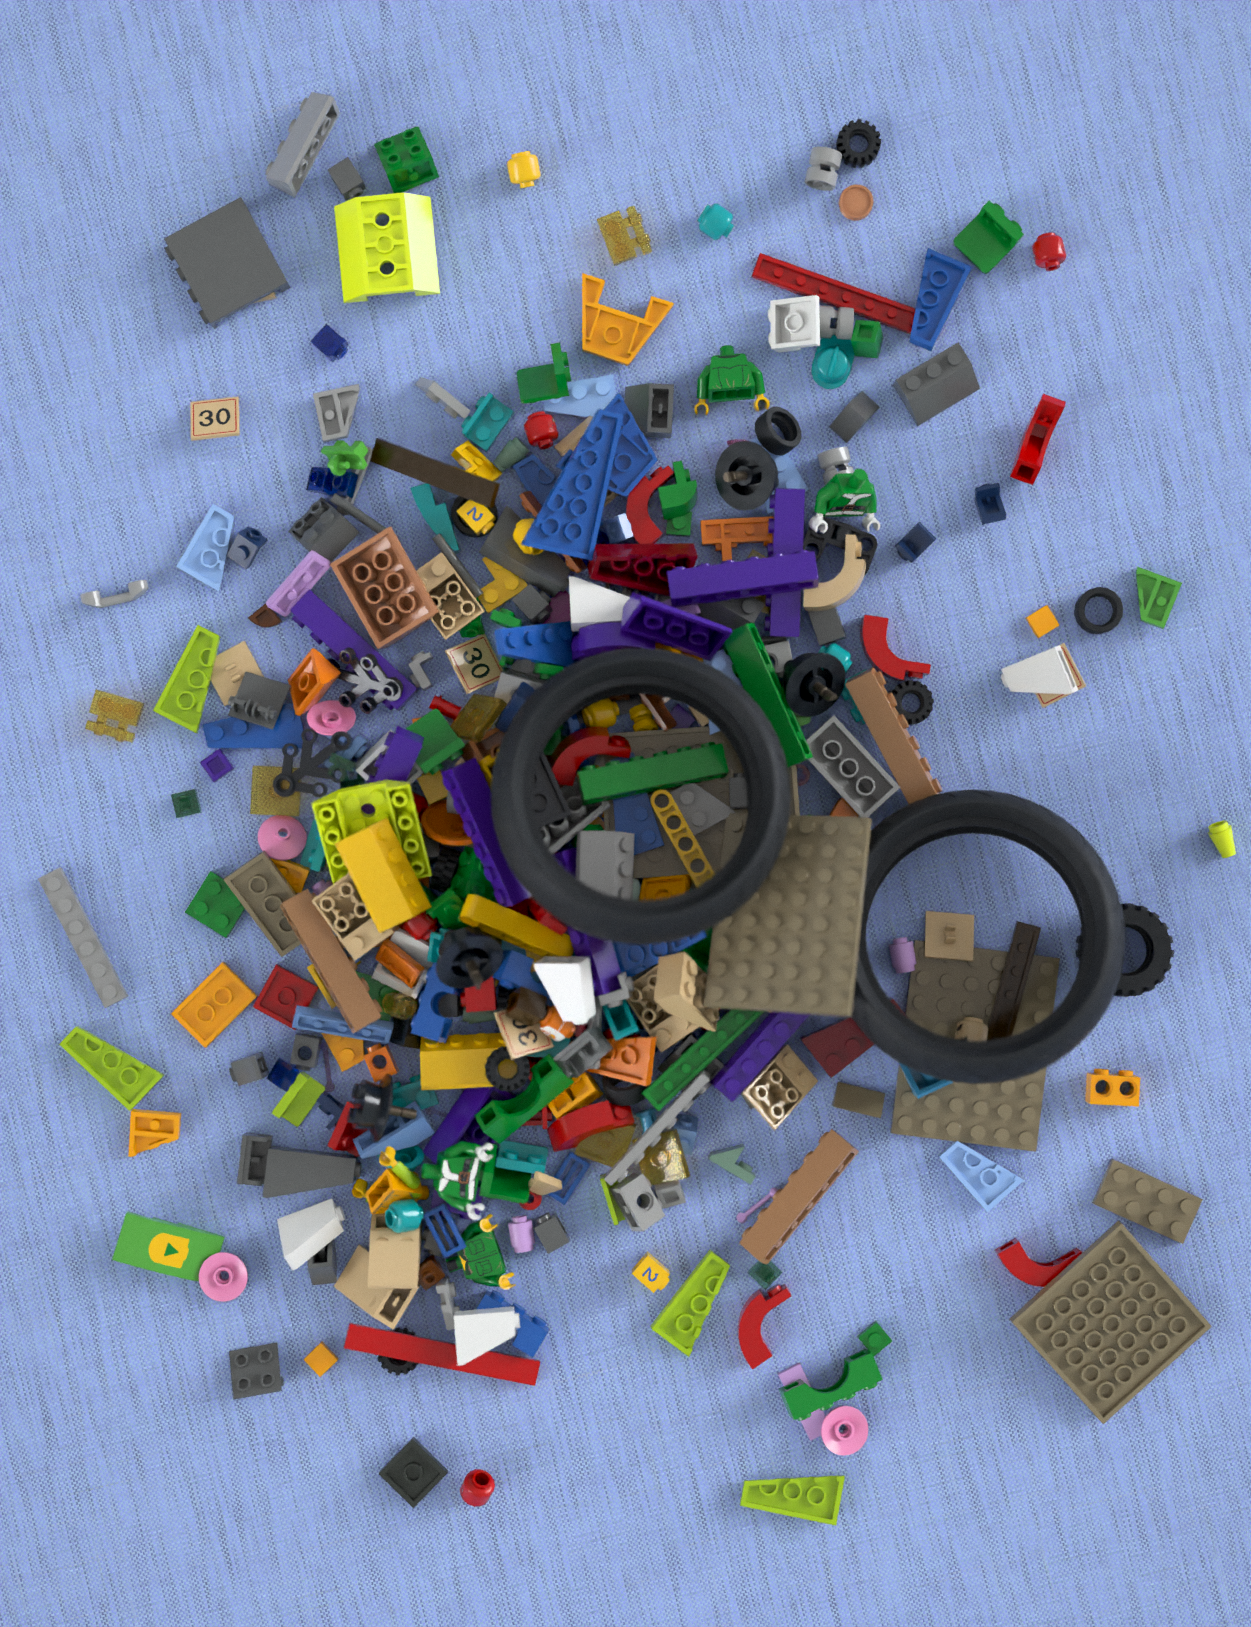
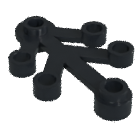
M350 647L340 652V660L344 664H350L356 673L340 669L336 660L327 659L341 672L337 679L358 685L351 691H345L339 696V702L343 707H350L355 703L356 698L370 688L379 692L372 698L367 697L360 702V709L366 714L374 711L383 700L396 701L402 696L404 689L402 682L396 677H388L377 663V658L373 654H367L359 661L356 657V652ZM367 670H372L377 679H373Z
M305 729L301 734L303 745L300 767L293 773V757H296L299 752L298 746L294 743H288L283 746L282 773L277 775L273 781L274 791L279 796L289 797L296 791L310 793L315 797L326 795L328 788L322 782L315 783L314 785L298 782L304 776L332 779L336 783L343 782L346 779L347 774L343 768L326 769L318 766L337 751L348 750L352 745L351 735L345 731L336 732L331 738V744L311 758L313 743L317 740L318 734L312 729ZM308 731L313 734V739L310 741L306 738ZM342 736L347 739V743L344 746L339 742ZM289 746H292L294 748V753L292 755H289L287 753V748ZM336 771H340L342 773V778L340 780L335 778ZM284 780H287L290 784L288 789L282 786ZM318 785L323 788L322 794L316 792Z

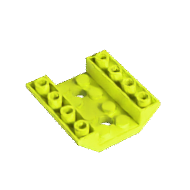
M410 193L355 197L334 206L344 303L368 301V296L415 292L416 296L440 294L431 197ZM384 214L389 217V222L386 226L376 224V219L379 215ZM384 263L394 265V270L391 274L385 275L381 272V266Z
M382 780L338 789L312 802L333 884L349 873L335 843L385 818L388 819L417 879L432 876L410 783ZM364 804H372L375 807V812L366 814L362 811L361 807Z

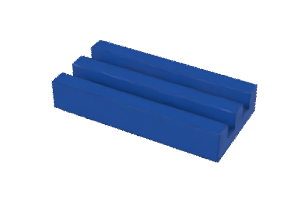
M571 1150L554 1175V1178L559 1179L571 1158L575 1160L562 1181V1189L548 1194L563 1205L566 1204L591 1165L590 1162L576 1155ZM579 1163L582 1164V1169L562 1198L559 1196Z
M445 1202L424 1212V1219L443 1258L466 1248V1244ZM439 1211H443L459 1244L458 1246H455ZM433 1214L451 1248L448 1251L430 1217Z

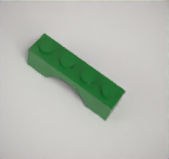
M548 1054L531 1068L532 1079L523 1093L510 1100H492L475 1114V1117L482 1131L500 1144L573 1084V1079L571 1077L568 1078L558 1064L552 1059L554 1057Z
M864 1349L844 1358L842 1375L830 1387L817 1389L808 1386L804 1381L798 1379L778 1388L789 1416L793 1420L798 1419V1421L809 1418L811 1413L818 1409L823 1411L831 1408L834 1405L833 1402L840 1399L844 1401L853 1398L856 1395L855 1392L859 1390H870L878 1385L877 1382L883 1379L872 1352Z

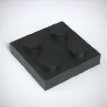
M414 1437L379 1471V1475L412 1508L448 1473V1470Z

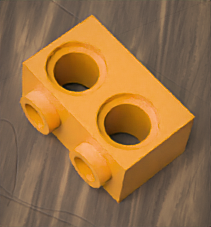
M1094 1069V1073L1087 1072L1085 1102L1099 1105L1139 1107L1140 1077L1133 1075V1071L1118 1070V1074H1109L1108 1069ZM1104 1080L1106 1083L1105 1090L1097 1093L1095 1089L1096 1083ZM1128 1081L1130 1084L1129 1091L1121 1094L1120 1085Z
M584 1072L577 1078L573 1077L574 1083L547 1104L556 1119L588 1106L603 1095L591 1074Z

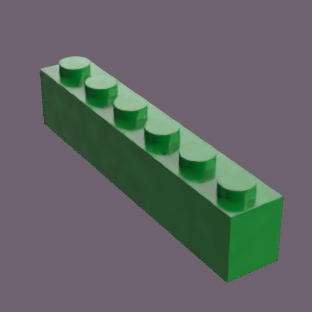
M748 623L732 630L731 635L722 645L723 650L727 655H730L733 662L732 670L735 676L740 678L743 685L742 688L760 706L774 728L782 746L787 767L790 768L812 758L813 755L794 712L786 702L784 689L755 624Z
M707 742L702 744L701 748L691 749L690 746L679 748L676 753L668 754L667 751H661L653 754V757L644 759L643 756H636L630 758L629 762L625 763L611 761L606 763L605 767L586 766L581 768L576 778L582 805H588L724 778L729 770L723 744L715 745V742Z

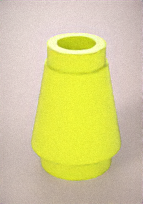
M1227 820L1209 825L1208 835L1221 854V857L1228 858L1235 855L1232 826L1228 825Z

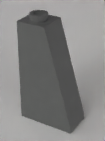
M506 506L479 553L552 597H555L559 590L564 592L569 584V578H567L571 571L555 552L544 550L537 555L525 554L513 539L516 524L522 519L511 508Z
M271 1146L268 1148L262 1197L270 1198L352 1184L356 1177H360L362 1163H359L358 1156Z

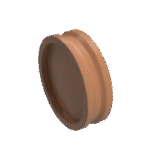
M858 184L844 189L839 199L841 213L844 217L853 221L862 220L867 217L873 207L871 192L865 186Z

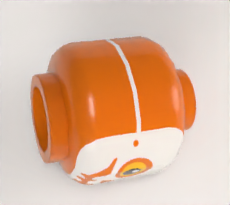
M555 1005L547 1006V1013L544 1019L539 1021L540 1030L555 1041L570 1038L576 1030L573 1021H563Z

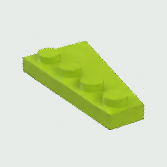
M197 625L153 709L154 712L198 734L221 636Z
M76 1026L59 1044L129 1111L165 1075L79 1026Z
M709 1250L650 1326L653 1331L688 1357H690L693 1344L702 1330V1324L712 1308L711 1304L718 1294L730 1268L729 1263L712 1250Z
M845 1476L744 1480L739 1505L836 1526Z

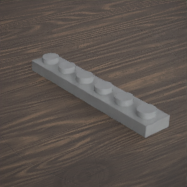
M62 867L38 878L104 1007L107 1008L128 997Z
M705 1068L607 1172L604 1180L612 1186L616 1180L620 1183L629 1173L627 1168L632 1163L637 1165L645 1156L643 1151L648 1146L653 1148L661 1139L659 1134L664 1128L669 1130L677 1122V1114L681 1110L685 1113L694 1103L692 1098L697 1093L702 1095L711 1085L708 1082L711 1074Z

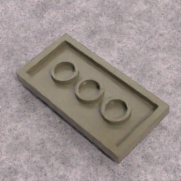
M265 850L223 879L281 957L301 944L280 908L282 902L292 898L297 893Z
M1111 1159L1092 1203L1183 1244L1203 1199Z

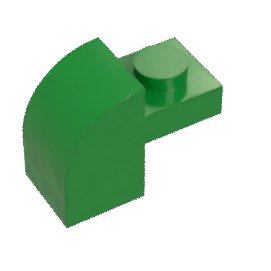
M682 460L672 462L676 484L658 487L664 520L687 514L697 502V481H691L689 469H684Z

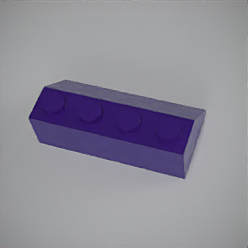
M634 592L623 606L622 630L708 661L714 657L732 633L731 628Z
M495 1087L465 1088L422 1152L436 1164L438 1152L445 1151L446 1148L460 1141L476 1143L480 1147L486 1143L494 1144L495 1140L482 1131L475 1114L492 1100L505 1101L513 1099L517 1095L511 1091H501Z

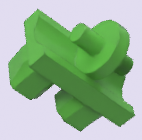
M337 440L333 446H323L320 450L322 454L328 457L327 467L336 476L344 475L347 469L364 470L368 465L364 459L368 449L362 441H355L352 446H349L345 441Z

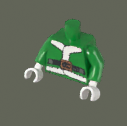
M858 468L853 473H838L824 487L818 490L814 509L816 516L812 517L809 521V526L813 531L817 532L819 530L822 533L827 531L828 524L823 520V517L863 516L865 513H867V516L862 520L864 528L869 532V526L873 523L876 531L880 529V523L874 517V513L877 512L875 488L869 482L867 473L863 469Z
M460 1141L446 1148L445 1151L438 1152L436 1164L424 1163L421 1171L422 1178L434 1179L433 1186L438 1192L439 1197L449 1205L463 1212H468V1216L473 1220L480 1219L481 1216L476 1215L474 1209L484 1210V1205L480 1203L472 1205L471 1201L475 1202L481 1161H488L493 1157V1155H487L484 1149L491 1150L493 1145L486 1143L480 1147L476 1143Z

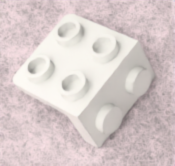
M400 928L393 933L390 939L393 943L426 970L432 967L433 962L427 961L428 942L422 939L417 941L408 932ZM379 962L371 978L413 998L411 994L416 985L410 988Z

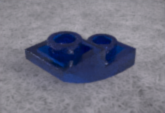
M312 467L306 490L330 496L336 493L344 498H353L359 475L354 472H346L344 475L336 476L333 475L330 468Z

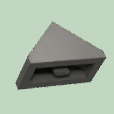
M861 391L848 403L829 427L847 443L880 407Z

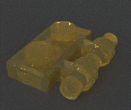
M630 206L626 209L629 216L622 219L618 210L597 219V224L614 266L637 258L634 250L636 247H641L643 255L652 252L649 244L651 242L650 237L644 231L642 226L643 219L641 214L637 213L635 206ZM633 227L636 237L630 239L626 228Z
M96 689L89 713L98 715L96 722L88 720L85 729L93 731L98 736L104 734L114 737L119 742L128 741L133 743L135 733L128 732L127 727L128 724L138 727L144 703ZM107 718L119 721L118 727L107 726Z

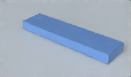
M297 1005L292 1028L388 1044L394 1022L377 1020L353 1034L341 1013Z

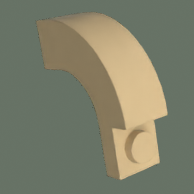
M846 535L845 561L841 572L830 581L818 583V588L804 590L803 607L805 611H823L835 608L846 602L857 591L864 578L866 562L865 559H857V557H861L862 543L857 542L856 535Z

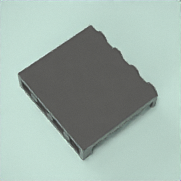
M241 197L164 238L168 245L164 248L171 261L176 260L179 265L176 271L182 282L187 280L191 287L187 291L194 303L199 302L202 308L199 311L200 316L205 324L210 323L214 329L217 328L216 323L279 289L284 292L290 288Z

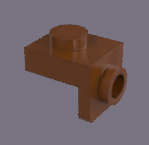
M434 1255L428 1257L419 1266L418 1283L427 1291L445 1277L440 1262Z

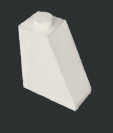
M570 576L571 631H579V628L592 624L622 622L623 606L629 597Z
M1060 645L1001 669L1003 673L1001 674L1002 682L1006 688L1009 687L1010 692L1071 694L1078 691Z
M544 956L534 963V968L563 1021H573V1024L576 1025L585 1024L596 1014L589 957Z
M333 1199L277 1219L283 1255L292 1271L298 1269L344 1231L342 1221L345 1220L344 1212L341 1206H336Z
M514 1306L455 1311L454 1327L458 1366L468 1363L515 1336L516 1328H520L519 1313H515Z

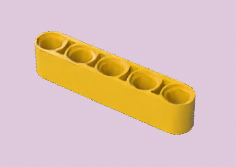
M666 790L654 792L651 797L652 808L692 881L698 887L714 876L715 873L672 795ZM658 795L668 797L669 803L666 807L659 808L655 805V798ZM676 816L680 819L681 825L678 829L672 830L668 828L666 822L669 817ZM682 838H689L692 841L693 846L689 851H682L679 848L678 842ZM695 859H700L704 862V870L700 873H695L690 868L691 862Z
M467 895L459 917L465 924L472 927H480L482 931L541 957H572L574 949L569 935L564 933L561 936L538 921L481 896Z

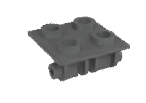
M245 672L235 697L230 696L228 700V705L231 706L228 716L273 730L291 685Z
M277 1342L229 1351L233 1400L282 1391L284 1380L280 1376Z

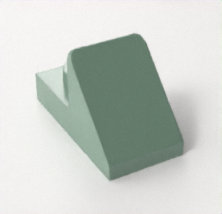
M744 1144L710 1152L708 1155L710 1161L748 1184H752L756 1177L755 1173L752 1172L753 1167L743 1161H740L739 1164L736 1162L745 1147Z

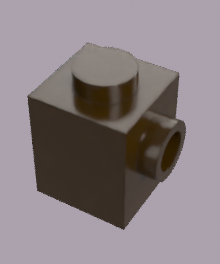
M521 986L510 994L505 1016L528 1026H533L537 1022L542 1021L547 1013V1007L545 1006L547 997Z

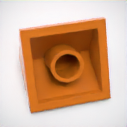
M314 648L309 651L288 679V684L291 685L290 693L295 714L301 716L317 704L341 674L334 665Z

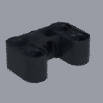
M823 517V520L828 524L826 533L817 534L810 526L808 527L803 540V550L809 545L815 546L818 551L817 556H815L816 561L823 554L825 546L833 545L845 550L846 535H856L857 542L868 540L872 546L871 550L867 552L862 550L861 557H857V559H865L866 570L864 576L866 575L878 544L877 539L872 534L827 517Z

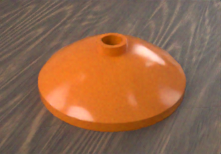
M447 799L435 802L425 809L421 817V826L425 834L431 839L449 846L473 844L470 836L466 834L463 828L464 822L460 814L447 813Z

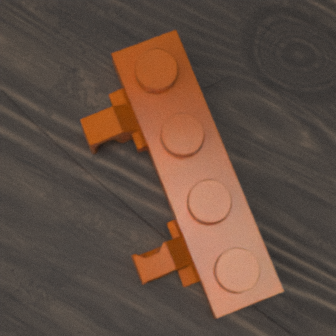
M773 516L701 520L702 546L715 545V551H721L722 562L732 560L731 548H737V544L763 543V546H767L768 543H772V533H768L769 518L773 519Z

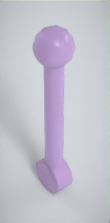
M771 1188L769 1194L745 1213H739L736 1217L737 1221L745 1223L747 1217L772 1198L778 1189Z

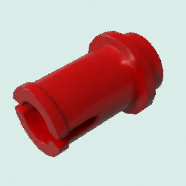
M435 695L429 706L430 709H438L441 714L454 721L461 710V706L442 699V695L440 697Z

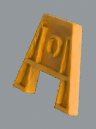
M582 273V351L629 366L672 309L674 303L651 296L643 319L598 304L605 280Z

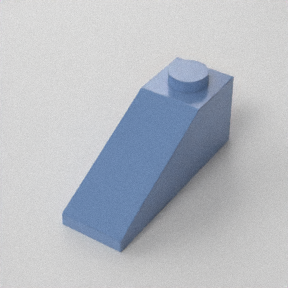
M416 1101L404 1107L417 1110L415 1120L393 1115L388 1117L384 1133L377 1143L372 1142L370 1129L353 1139L362 1159L380 1155L381 1151L385 1153L387 1146L394 1148L395 1151L415 1146L435 1134L428 1117Z

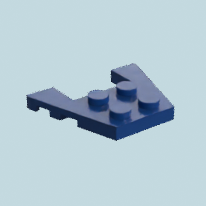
M617 393L603 409L623 415L607 490L627 497L658 459L635 422L632 413L627 408L623 397ZM569 449L555 466L563 470L573 451Z

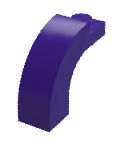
M622 622L592 624L579 628V634L572 637V660L580 661L603 652L620 649H655V641L622 630Z

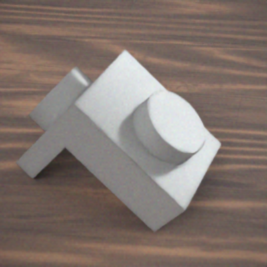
M422 651L411 658L412 662L408 665L414 673L410 677L416 688L422 687L426 691L433 687L421 665L433 659V656L430 652L425 654Z
M626 972L620 973L618 977L622 989L598 996L601 1006L608 1004L609 1008L623 1004V999L630 998L632 996L631 991L635 990L631 976L627 977Z

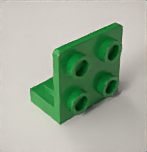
M418 126L374 144L394 193H402L439 177L432 155Z

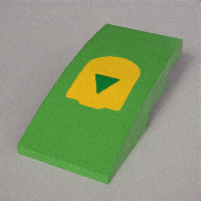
M128 1211L123 1221L112 1260L161 1274L199 1282V1271L202 1264L211 1255L221 1252L225 1236L186 1224H175L156 1217L149 1218Z

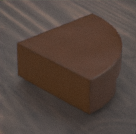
M266 603L248 617L254 624L266 628L275 627L282 623V620L272 609L267 607Z

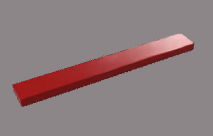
M759 254L751 278L802 296L817 295L821 303L838 309L840 307L854 308L855 315L911 334L916 308L768 255Z
M349 1323L344 1343V1349L533 1386L536 1384L540 1367V1360L491 1350L464 1365L458 1366L455 1343Z

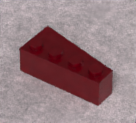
M694 543L596 544L593 559L588 561L587 569L590 579L670 596L667 571H672L676 567L694 568L698 555Z
M890 997L891 1002L906 1015L895 1000ZM845 1017L800 1037L801 1041L830 1078L874 1045L856 1025L852 1017Z

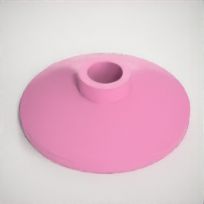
M337 700L319 702L307 713L309 727L322 735L331 736L339 731L347 732L354 726L356 721L354 709L351 706L343 707Z
M276 815L268 818L263 822L258 831V844L261 850H265L268 856L275 860L286 861L297 857L304 850L307 841L303 825L297 819L287 815ZM286 832L287 836L281 837L278 833Z
M228 1252L211 1255L204 1261L199 1271L201 1289L209 1298L216 1301L225 1302L237 1298L244 1291L248 1281V1272L244 1262L238 1256ZM222 1271L228 1272V1279H223L221 1277Z
M839 1406L831 1410L824 1418L821 1426V1437L825 1446L831 1452L838 1455H850L857 1452L866 1442L868 1423L865 1416L858 1409L852 1406ZM844 1424L845 1430L839 1432V1427Z

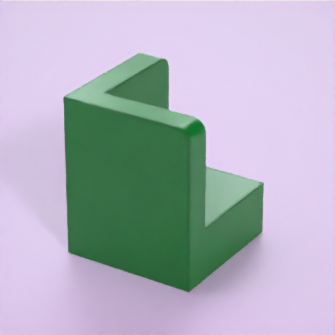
M856 320L851 338L854 355L857 357L879 358L883 342L880 322Z

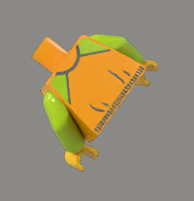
M390 1146L386 1147L385 1153L381 1151L379 1161L381 1165L391 1166L392 1168H387L367 1191L368 1183L363 1179H357L352 1188V1195L355 1198H366L365 1201L369 1204L371 1214L385 1213L389 1205L394 1201L413 1199L417 1202L418 1200H426L429 1196L428 1186L421 1185L419 1175L416 1172L410 1171L401 1161L397 1162L394 1159L396 1151Z

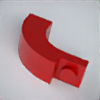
M1042 394L1022 437L1011 470V478L1030 485L1034 484L1042 467L1051 435L1065 408V401Z
M669 465L664 469L661 466L650 475L652 478L650 481L644 476L629 493L626 516L631 523L633 539L637 544H655L663 537V533L649 516L648 503L652 495L658 490V487H662L674 477V471Z
M864 615L860 629L861 645L866 658L877 671H880L882 675L900 682L904 680L905 673H908V677L923 679V675L927 676L930 674L931 664L903 660L891 652L886 640L889 618Z
M588 727L570 734L561 741L554 750L549 765L558 784L573 786L577 769L586 758L597 754L629 758L631 747L629 741L622 736L613 735L610 737L607 727Z
M607 1100L577 1109L553 1122L547 1131L553 1152L576 1148L581 1141L594 1134L631 1126L635 1123L630 1106H618L609 1103Z
M1016 1238L994 1250L1010 1273L1019 1280L1038 1287H1045L1082 1254L1076 1247L1053 1261L1045 1263L1036 1262L1027 1256Z
M786 1284L773 1286L767 1291L768 1295L765 1297L760 1289H758L749 1297L741 1310L738 1320V1339L741 1351L752 1370L773 1356L770 1348L761 1336V1323L770 1310L792 1296Z

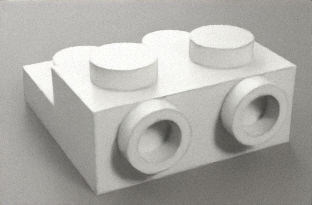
M817 295L770 301L768 319L771 323V332L768 335V342L772 350L779 353L797 351L804 347L820 346L819 297Z

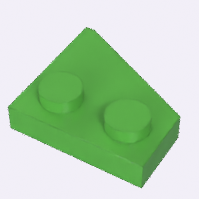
M1137 567L1136 580L1140 621L1164 629L1182 583Z

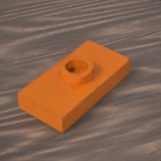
M390 939L383 941L375 957L378 962L410 988L417 984L425 969Z

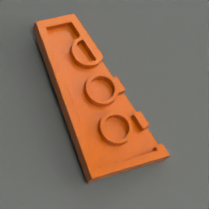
M631 1037L618 1040L606 1038L613 1049L600 1059V1068L586 1070L643 1086L651 1085L656 1037Z

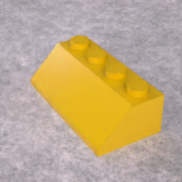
M387 818L371 824L335 843L379 933L431 907Z
M502 1033L448 1035L446 1043L421 1037V1090L494 1087L486 1077L485 1064L492 1051L502 1046L506 1047ZM511 1059L501 1061L498 1066V1073L506 1079L512 1078L517 1072V1065Z

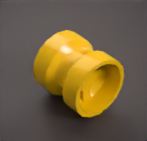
M643 704L636 705L629 710L630 718L634 721V732L658 729L652 717V712Z

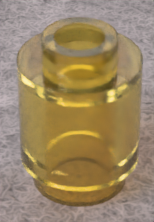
M392 992L383 998L382 1007L386 1014L409 1020L416 1013L417 1003L411 996Z

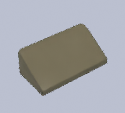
M837 1082L832 1106L881 1118L885 1093Z

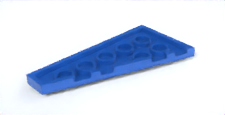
M597 409L520 545L587 560L593 559L623 420L622 414Z

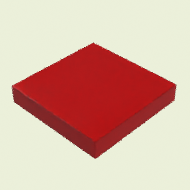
M276 964L253 1008L292 1028L296 1006L309 1007L319 987Z

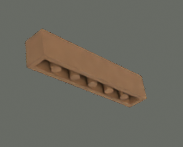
M872 667L848 679L845 685L908 804L940 794L942 787L937 778L933 779L929 773L931 766L926 757L922 758L919 754V743L914 735H909L906 729L909 727L908 722L903 714H898L895 708L897 706L896 699L891 692L887 693L884 687L886 681L880 671L876 672L875 668Z
M306 889L282 902L280 908L351 1032L354 1034L382 1017L380 1015L382 1009L377 1000H372L367 991L370 989L365 979L358 977L355 971L357 969L355 961L351 956H346L343 951L345 946L334 935L327 921L311 901L317 897L316 894H311Z
M831 1129L821 1136L818 1142L819 1145L814 1151H810L804 1157V1163L799 1170L796 1169L788 1177L789 1182L783 1189H779L774 1194L773 1202L769 1207L763 1208L758 1214V1220L755 1224L743 1232L742 1240L739 1244L761 1263L767 1265L858 1154L859 1151L834 1130Z

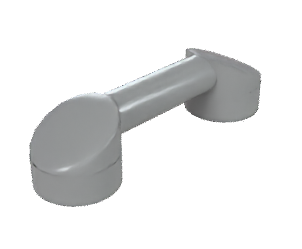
M138 580L128 583L129 592L101 598L100 591L83 593L80 597L85 605L104 608L138 599L148 590L147 580Z

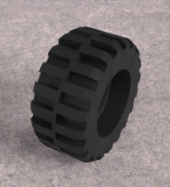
M1125 903L1121 904L1124 927H1129L1139 932L1146 945V957L1143 964L1133 972L1121 973L1114 996L1128 997L1150 992L1155 988L1156 984L1162 983L1166 978L1164 976L1166 971H1170L1172 966L1170 959L1174 957V950H1171V943L1174 942L1172 935L1169 936L1167 933L1168 926L1165 922L1162 923L1159 920L1160 916L1155 912L1148 911V908L1144 906ZM1082 931L1076 939L1078 950H1075L1076 957L1079 958V962L1082 956Z

